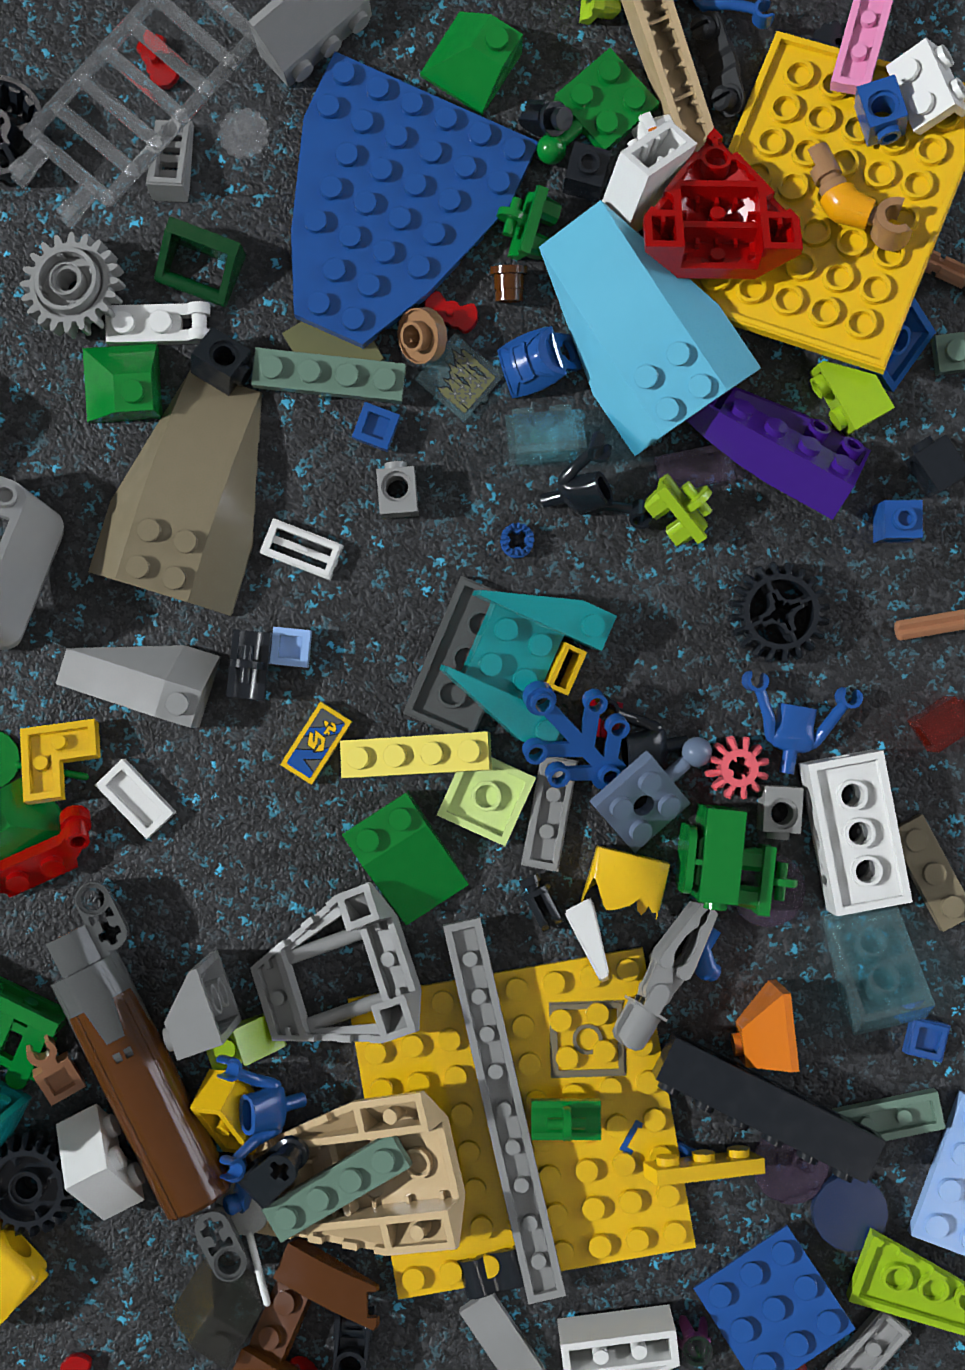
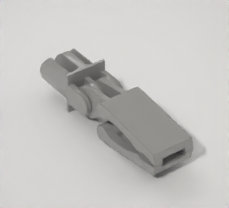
M690 901L649 955V966L644 978L639 983L635 998L633 999L627 995L624 996L628 1001L612 1030L614 1038L619 1043L634 1051L642 1050L650 1040L661 1020L667 1022V1019L661 1016L660 1013L670 1003L674 993L682 983L691 979L718 916L715 910L705 909L702 903ZM687 936L686 942L681 953L679 954L677 959L674 960V954L678 946Z

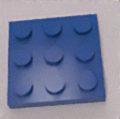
M787 1224L693 1287L744 1370H796L856 1330Z

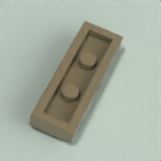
M917 814L898 824L906 869L938 929L944 932L965 921V892L924 815Z

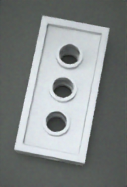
M871 749L798 763L826 910L835 916H842L913 902L884 750ZM850 785L853 789V797L845 804L841 794L843 789ZM858 822L860 834L855 840L851 841L849 829L854 823ZM866 860L867 871L862 877L858 878L856 868L861 861Z

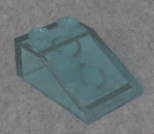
M897 905L842 916H835L832 913L822 916L841 1001L854 1036L923 1019L929 1015L935 1007V1002Z

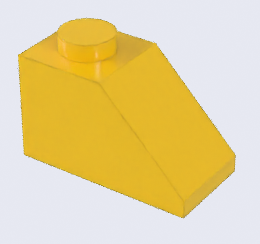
M209 1069L190 1109L223 1152L235 1153L252 1136L245 1135L241 1129L239 1118L240 1098L244 1094L255 1091L249 1084L235 1080L229 1082L217 1078L218 1074H222L226 1070ZM257 1148L253 1150L249 1155H254Z

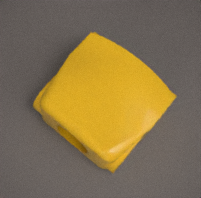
M1 1218L0 1325L49 1276V1273L46 1271L47 1263L45 1259L22 1234L15 1236L14 1225L1 1230V1223L3 1222Z

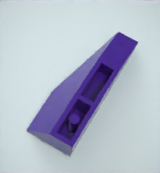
M737 387L727 391L686 420L704 438L741 467L765 483L832 520L854 488L871 452L859 440L838 433L831 429L823 420L813 419L806 414Z

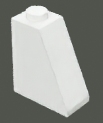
M666 121L620 152L602 202L636 232H639L643 229L644 214L661 199L664 189L688 161L697 146V142L672 121Z

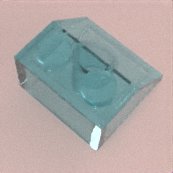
M569 404L550 406L548 412L534 413V408L531 407L516 408L512 410V415H505L504 424L508 466L574 461L587 449L581 409L572 410Z

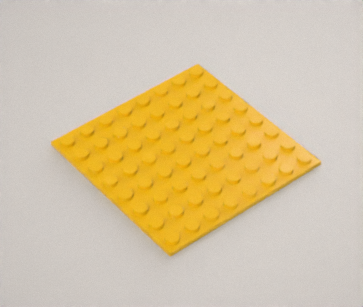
M643 947L605 953L609 969V979L604 982L599 981L587 956L493 973L530 1137L531 1098H600L601 1140L563 1141L531 1139L561 1271L696 1248L685 1183L656 1186L644 1178L643 1162L655 1161L657 1155L667 1153L677 1154L680 1158L669 1093L657 1086L659 1081L655 1079L652 1072L661 1054L657 1028L642 1050L634 1051L625 1046L626 1076L551 1078L550 1026L557 1032L558 1051L556 1053V1062L559 1070L619 1068L618 1041L614 1038L612 1032L617 1021V1008L607 1009L604 1004L594 1002L587 1009H557L549 1017V1002L624 1000V1009L628 1001L624 996L627 995L633 999L635 998L639 983L647 971ZM455 979L421 985L419 1031L383 1044L355 1042L364 1099L424 1091L448 1116L466 1192L460 1245L456 1250L391 1256L398 1300L463 1289L462 1269L457 1261L467 1258L469 1260L474 1259L481 1254H484L483 1260L487 1279L493 1278L499 1272V1262L494 1256L486 1255L485 1253L503 1248L505 1250L511 1249L515 1245ZM373 994L348 998V1003ZM372 1011L351 1018L352 1025L376 1023ZM583 1024H592L601 1031L603 1040L600 1041L597 1032L591 1028L582 1029L577 1035L576 1041L578 1046L583 1050L593 1049V1054H582L574 1047L573 1033ZM637 1119L643 1125L642 1128L638 1127L627 1146L633 1150L631 1155L620 1150V1147Z

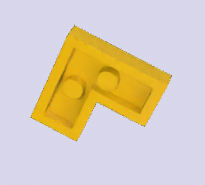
M96 719L20 729L23 802L27 805L66 800L64 763L101 758L99 722Z

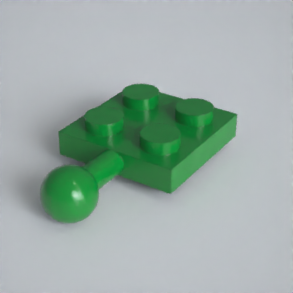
M609 48L555 94L554 101H560L571 110L573 115L572 126L559 136L544 135L537 144V155L545 164H557L565 157L566 146L581 133L584 134L593 146L611 150L639 124L638 118L640 115L649 111L651 114L658 109L660 102L617 54Z

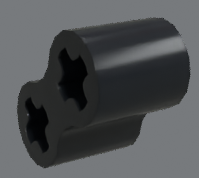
M515 1245L511 1249L505 1250L503 1248L485 1253L486 1255L494 1256L499 1262L498 1274L490 1279H487L483 1260L484 1254L478 1255L474 1259L469 1260L467 1258L457 1261L462 1269L466 1297L469 1299H480L501 1290L524 1287Z

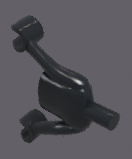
M596 431L591 435L589 447L562 471L557 481L558 490L542 493L540 497L544 508L566 503L574 512L580 515L601 511L630 514V524L638 529L648 528L652 520V516L645 509V501L643 499H637L632 504L613 501L610 484L600 471L578 474L591 461L598 463L608 461L612 446L610 444L604 445L606 435L600 431Z
M604 694L608 701V706L605 712L600 714V719L605 721L609 715L619 713L625 717L630 725L643 729L638 732L628 733L621 740L620 758L624 761L626 767L647 751L664 770L663 767L666 765L668 753L682 751V747L688 740V737L685 735L667 738L666 731L661 723L619 708L616 701ZM596 698L595 702L599 703L600 698Z

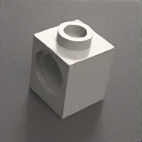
M392 461L385 463V468L376 469L381 518L391 519L419 516L414 466H407L406 461ZM401 480L408 485V491L403 497L393 498L388 495V487L393 481Z
M759 784L761 790L758 792L756 829L767 832L766 838L789 840L790 833L801 834L804 788ZM783 802L787 806V816L783 821L775 823L771 817V810L775 804Z

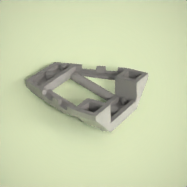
M371 882L334 895L325 903L326 906L314 916L306 919L299 929L286 940L278 943L250 967L272 1041H337L341 1043L370 1042L383 1044L419 1031L421 985L399 918ZM342 916L346 930L301 945ZM363 940L379 993L308 1017L292 964ZM371 1011L376 1022L328 1027Z

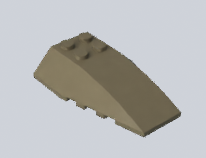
M191 370L189 371L110 501L88 571L89 573L232 616L254 546L253 527L254 514L256 513V476H258L257 456L258 443L260 442L262 393L260 391L237 385L230 396L192 374Z

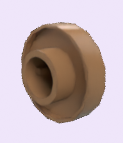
M429 307L411 308L404 313L399 321L397 331L398 343L402 353L409 361L415 364L433 363L438 360L445 351L447 343V330L443 318L437 311Z

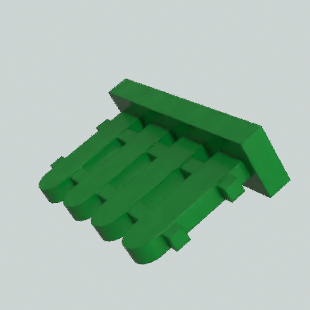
M0 976V1065L8 1068L5 1076L7 1085L12 1089L19 1090L24 1088L30 1080L35 1081L32 1070L37 1067L28 1061L26 1046L30 1044L35 1052L43 1053L46 1047L44 1036L49 1035L56 1042L57 1037L55 1035L66 1025L68 1020L59 1004ZM11 1031L23 1036L14 1056L3 1051Z

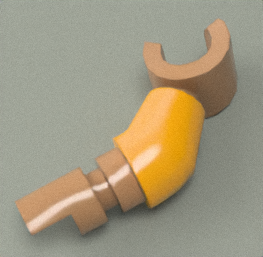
M818 143L808 149L815 164L810 175L816 187L819 188L821 195L820 205L826 215L835 223L861 229H866L867 225H870L872 241L883 250L897 251L904 248L910 240L913 232L907 224L895 225L888 220H897L905 198L897 196L887 198L878 206H875V199L858 191L853 183L847 182L846 178L841 175L842 170L827 143Z

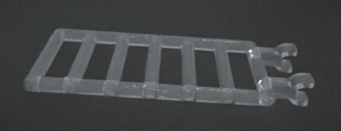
M140 0L24 127L23 135L33 145L23 156L17 158L7 168L12 174L11 179L25 189L48 158L81 185L70 198L66 199L56 209L60 215V221L71 230L77 225L84 212L96 199L104 206H114L256 47L248 23L249 20L227 0L204 1L244 36L231 51L226 49L172 0ZM155 8H158L220 63L207 78H204L142 24ZM131 34L195 89V92L182 106L117 51ZM106 62L112 65L171 116L158 133L92 78ZM81 89L147 144L133 161L68 106ZM56 117H59L122 171L108 189L42 133Z

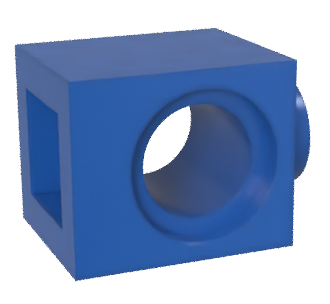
M895 74L856 87L854 109L867 147L876 144L888 145L904 136L909 114ZM886 112L889 116L878 117L875 113Z
M884 500L873 506V543H912L923 538V500Z

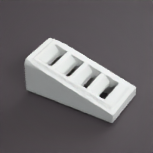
M589 898L566 910L565 916L599 981L604 982L609 979V969L594 902Z

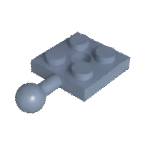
M693 737L688 739L682 747V756L665 771L653 756L645 751L589 802L631 850L636 853L691 804L674 782L692 766L701 767L706 765L712 757V747L704 738ZM647 795L646 803L638 809H633L636 800L641 796Z

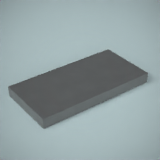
M460 576L403 711V714L450 734L476 732L485 711L439 669L442 664L461 672L490 606V603L472 596L474 590L496 591L463 576Z

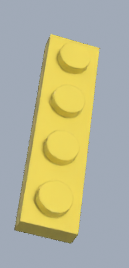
M488 731L340 741L341 778L344 779L492 770L490 732Z

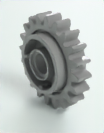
M70 232L65 243L58 235H55V246L51 248L42 242L41 248L44 254L42 256L35 253L30 254L31 259L35 262V266L23 267L22 270L31 278L20 282V286L29 292L23 295L21 300L30 307L27 313L37 320V324L46 331L50 329L59 337L65 331L72 339H75L79 328L89 336L91 335L92 323H95L101 329L104 328V322L101 318L104 314L112 318L116 316L110 305L122 304L123 302L115 294V291L123 290L126 287L118 278L124 271L116 263L118 258L111 250H108L102 241L97 240L95 242L86 233L80 240L73 232ZM77 281L76 285L71 290H68L71 283Z

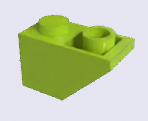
M822 361L817 364L810 372L812 389L819 398L824 397L831 410L829 411L831 422L837 430H843L846 437L895 408L875 374L828 361Z

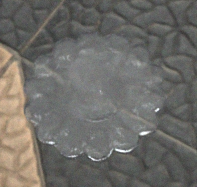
M236 108L233 113L228 112L225 115V120L219 123L221 128L218 131V137L221 139L220 145L227 150V154L230 156H236L239 160L245 157L252 159L255 154H261L263 147L268 145L267 137L270 132L267 128L266 120L261 118L258 111L252 112L250 108H244L243 110Z

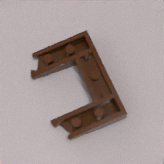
M301 1237L289 1242L273 1276V1279L277 1281L270 1295L271 1304L268 1307L265 1306L250 1343L241 1349L233 1370H301L286 1361L312 1301L368 1329L376 1330L380 1323V1315L368 1314V1292L378 1291L379 1284Z

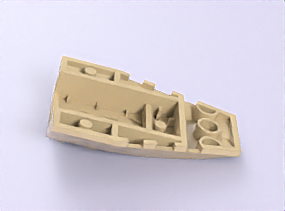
M424 1091L354 1100L279 1134L258 1146L254 1155L246 1157L249 1165L254 1159L260 1155L262 1156L285 1136L293 1135L305 1141L310 1152L309 1159L298 1171L295 1181L280 1194L282 1195L377 1138L398 1136L413 1162L409 1169L294 1236L307 1238L308 1242L322 1245L324 1242L342 1244V1248L357 1251L359 1248L374 1250V1254L383 1256L456 1250L460 1245L466 1192L448 1116ZM268 1221L261 1230L256 1232L276 1236Z

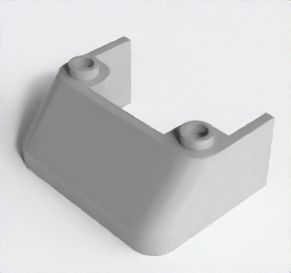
M0 476V518L9 520L0 541V650H9L17 646L23 638L62 540L64 524L61 516L27 489L11 479Z

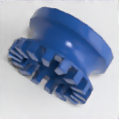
M518 522L505 527L500 540L503 552L507 556L516 559L528 555L534 543V535L531 529L525 524ZM511 532L515 535H519L521 532L526 535L523 541L526 545L524 549L518 546L514 549L509 547L511 539L508 535Z

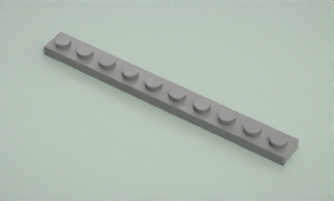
M478 916L443 924L528 1305L566 1296L481 917Z

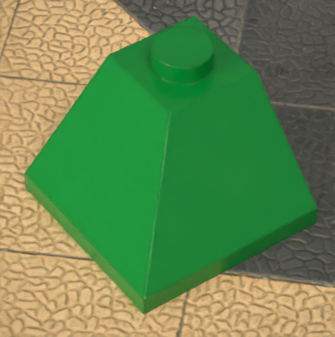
M460 11L420 72V77L483 116L522 55L523 34L492 14Z
M157 343L83 348L86 413L89 424L161 419L163 413L159 347Z
M22 777L0 789V860L54 837L61 832L59 815L62 810L56 801L32 805L24 803Z

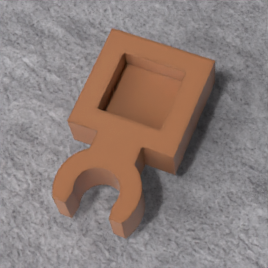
M45 1035L44 1040L48 1049L43 1053H37L29 1044L26 1046L28 1061L32 1065L37 1066V1068L32 1070L33 1078L52 1106L86 1087V1083L69 1053L66 1051L56 1056L57 1048L54 1038Z

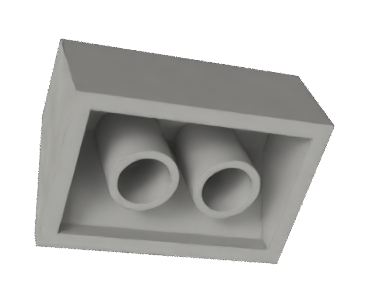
M272 0L253 16L248 23L259 55L289 88L296 81H304L321 59L333 56L334 52H337L341 47L342 41L350 34H357L362 31L369 23L372 12L370 0Z
M218 950L210 952L188 972L164 1021L166 1027L162 1031L164 1043L168 1051H174L177 1061L223 1045L242 1021Z

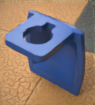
M552 326L520 335L497 350L512 399L539 392L566 376V371L576 372L581 369V363L572 336L570 334L555 333ZM562 344L565 345L569 352L570 361L561 353L560 348Z

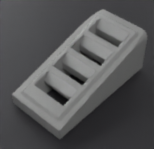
M155 121L146 180L150 196L155 201L188 202L194 132L192 121ZM164 137H182V141H164ZM163 152L180 153V155L163 154ZM162 167L178 168V169H177V170H162Z

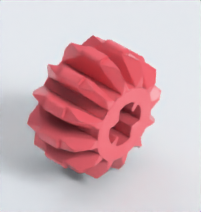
M727 736V750L718 742L713 744V748L719 756H712L708 763H714L715 768L707 769L704 771L706 777L718 776L712 783L711 788L717 791L725 785L723 791L725 798L731 799L736 790L740 799H746L748 795L746 786L753 792L758 793L761 788L754 781L756 777L762 780H767L769 777L767 773L759 771L760 766L769 764V759H756V756L761 753L763 748L761 745L756 744L749 749V737L743 736L737 746L734 736ZM736 757H739V764L745 767L743 773H736L737 777L734 778V771L728 768L730 762H737Z

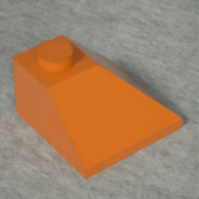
M776 979L768 980L735 1021L737 1033H731L734 1056H739L747 1068L800 1072L791 993Z

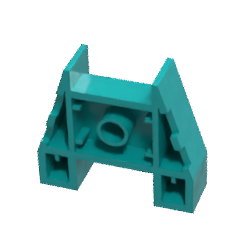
M474 590L472 596L490 603L485 618L461 672L442 664L439 670L496 720L512 737L523 742L530 738H539L542 741H562L564 736L545 716H538L529 712L523 701V691L530 683L545 680L563 637L589 649L602 651L617 616L584 600Z

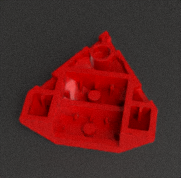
M715 128L708 134L700 150L692 154L664 189L663 196L654 207L651 206L644 214V249L649 256L677 278L756 279L802 254L803 243L800 218L791 208L785 210L774 198L775 191L738 152L732 154L722 143L723 136Z

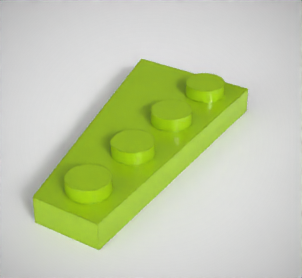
M870 1227L846 1292L848 1301L965 1336V1281Z

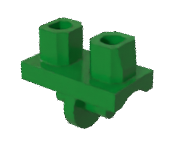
M537 185L535 192L525 193L524 200L519 197H513L510 207L502 206L498 208L496 217L505 223L502 234L507 237H513L507 255L508 258L516 261L525 256L537 260L543 259L539 246L550 238L536 233L539 222L549 227L554 226L559 219L562 205L547 197L548 188Z
M758 843V848L748 847L743 850L742 870L755 871L754 885L740 884L738 906L751 909L758 916L770 917L773 886H775L773 900L785 901L786 887L797 888L798 879L787 877L789 863L777 862L776 875H774L777 847Z
M531 1098V1139L563 1141L601 1140L600 1098Z

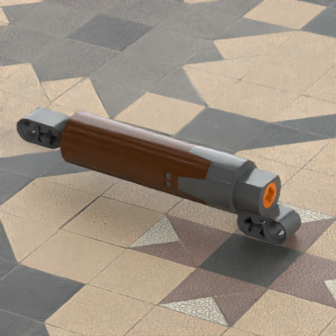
M98 881L86 883L75 894V905L84 925L46 944L62 976L60 980L50 986L166 1218L171 1221H177L194 1214L195 1236L213 1273L224 1282L235 1281L246 1270L247 1255L245 1245L230 1215L225 1212L223 1205L215 1203L220 1196L228 1192L232 1184L220 1178V1175L228 1171L225 1165L219 1162L220 1155L208 1131L191 1111L190 1106L193 1101L117 951L129 936L128 923L112 891L106 884ZM89 888H97L104 895V903L99 909H90L84 903V894ZM109 907L113 911L112 915L106 917L111 927L118 925L121 930L116 935L117 942L114 943L110 938L105 940L102 938L101 933L106 930L102 919L94 924L91 918L104 913ZM211 1218L213 1222L219 1221V1235L221 1239L217 1243L213 1229L211 1227L205 1228L206 1219ZM233 1251L240 1256L239 1261L233 1266L222 1265L218 1259L224 1252Z

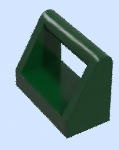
M170 216L164 230L154 280L225 308L247 254L241 243ZM179 245L226 262L220 290L169 271Z

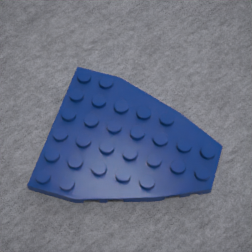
M334 52L303 118L291 227L295 319L362 349L367 347L377 339L381 331L391 328L400 320V316L415 304L420 305L460 265V260L474 246L477 247L490 228L497 221L500 222L496 217L498 208L502 206L510 207L512 198L516 197L537 151L538 141L338 52Z

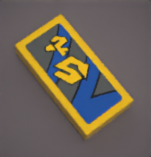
M320 701L280 765L312 785L353 721Z

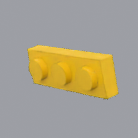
M742 1145L727 1147V1152L716 1154L713 1150L692 1151V1156L681 1158L677 1154H659L656 1156L655 1161L643 1162L644 1178L656 1186H666L765 1174V1158L750 1151V1147Z

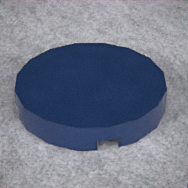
M832 1175L827 1178L828 1181L824 1182L822 1186L819 1185L813 1194L810 1205L812 1222L822 1239L834 1248L845 1251L862 1250L870 1227L881 1234L885 1231L888 1220L887 1202L880 1189L869 1179L867 1184L855 1178L852 1183H849L836 1175Z

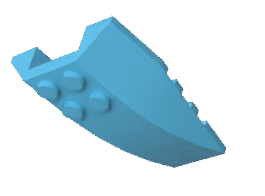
M601 200L539 246L592 394L634 456L647 449L675 427L761 369L719 304L689 278H677L649 256L644 249V238Z

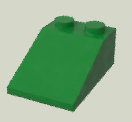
M406 791L342 834L362 867L406 926L469 885L409 791Z

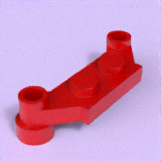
M81 805L66 807L59 815L61 832L58 835L0 860V893H5L10 898L77 868V858L80 852L90 843L89 831L92 823L89 810Z

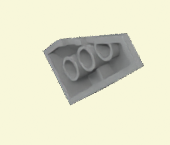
M186 645L66 648L56 684L189 728L200 727L221 656Z

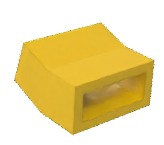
M561 641L544 681L551 686L553 691L568 696L587 652ZM571 652L573 653L559 686L554 684L567 653Z

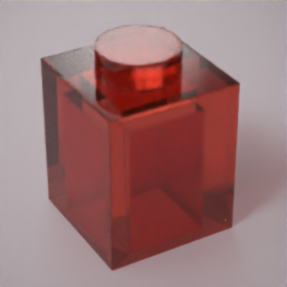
M943 696L907 720L927 752L939 753L965 735V701L962 698L957 699L956 696Z

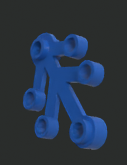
M534 681L526 686L522 697L529 712L534 715L545 716L567 740L542 741L539 738H530L522 746V752L526 760L530 764H540L547 757H583L590 764L565 766L564 763L559 761L550 763L545 769V776L552 787H564L569 781H592L596 788L602 790L627 768L624 761L619 758L621 740L630 731V725L622 714H611L604 722L607 737L603 754L595 747L599 716L605 712L608 706V701L602 691L590 689L582 696L584 712L580 731L556 705V695L547 682ZM547 698L544 703L536 705L539 699ZM600 698L597 705L589 706L593 699ZM622 723L618 730H612L615 724ZM533 748H540V751L538 753L533 755L529 754V752ZM613 771L611 774L604 776L607 772ZM556 772H563V774L560 777L552 778V776Z

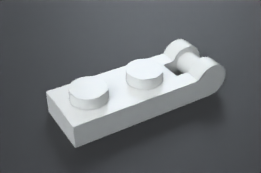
M203 301L183 304L110 305L116 316L112 318L105 315L106 343L109 346L156 343L158 345L199 344L210 330L207 328V317H210V303ZM192 318V328L183 330V319Z

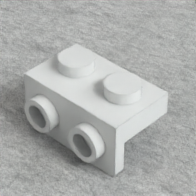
M927 38L885 66L889 76L894 74L896 76L909 114L908 120L913 132L918 135L923 134L953 113L960 117L965 116V86L958 77L954 78L950 67L954 65L953 58L943 44L938 47Z

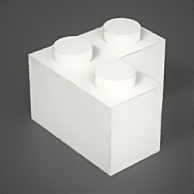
M95 1104L56 1124L64 1187L67 1192L102 1220H106L145 1200L142 1184L145 1183L144 1172L137 1162L129 1160L120 1148L118 1135L121 1134V1128L113 1114H107L99 1105Z

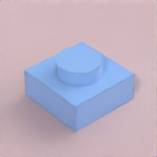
M273 626L269 664L309 668L312 631Z

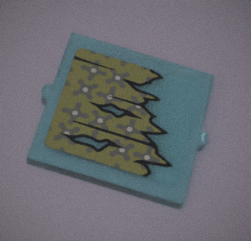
M454 333L446 343L442 356L435 362L428 363L415 378V381L465 423L481 403H487V396L504 378V375Z

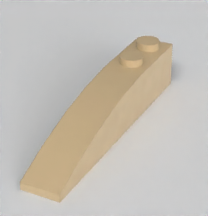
M621 0L644 69L655 97L660 102L659 107L662 114H670L674 124L697 142L694 152H698L704 145L706 137L714 128L674 1Z

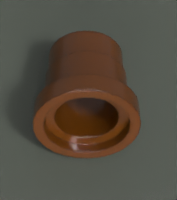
M497 265L490 267V276H494L495 302H523L524 275H527V266Z

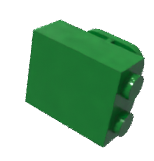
M697 803L695 826L691 823L682 822L680 827L675 886L681 893L691 894L698 900V903L703 904L705 909L726 911L727 905L738 906L747 812L735 807Z

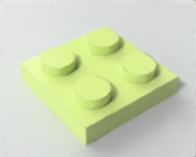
M491 757L492 770L455 773L437 816L506 846L536 777Z

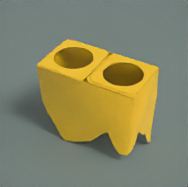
M597 845L581 902H583L587 891L597 884L603 906L606 910L628 907L637 902V911L640 915L645 913L649 906L651 912L656 913L657 919L670 864L664 860L625 851L621 852V850L617 851V849L612 850V848L608 849V847Z

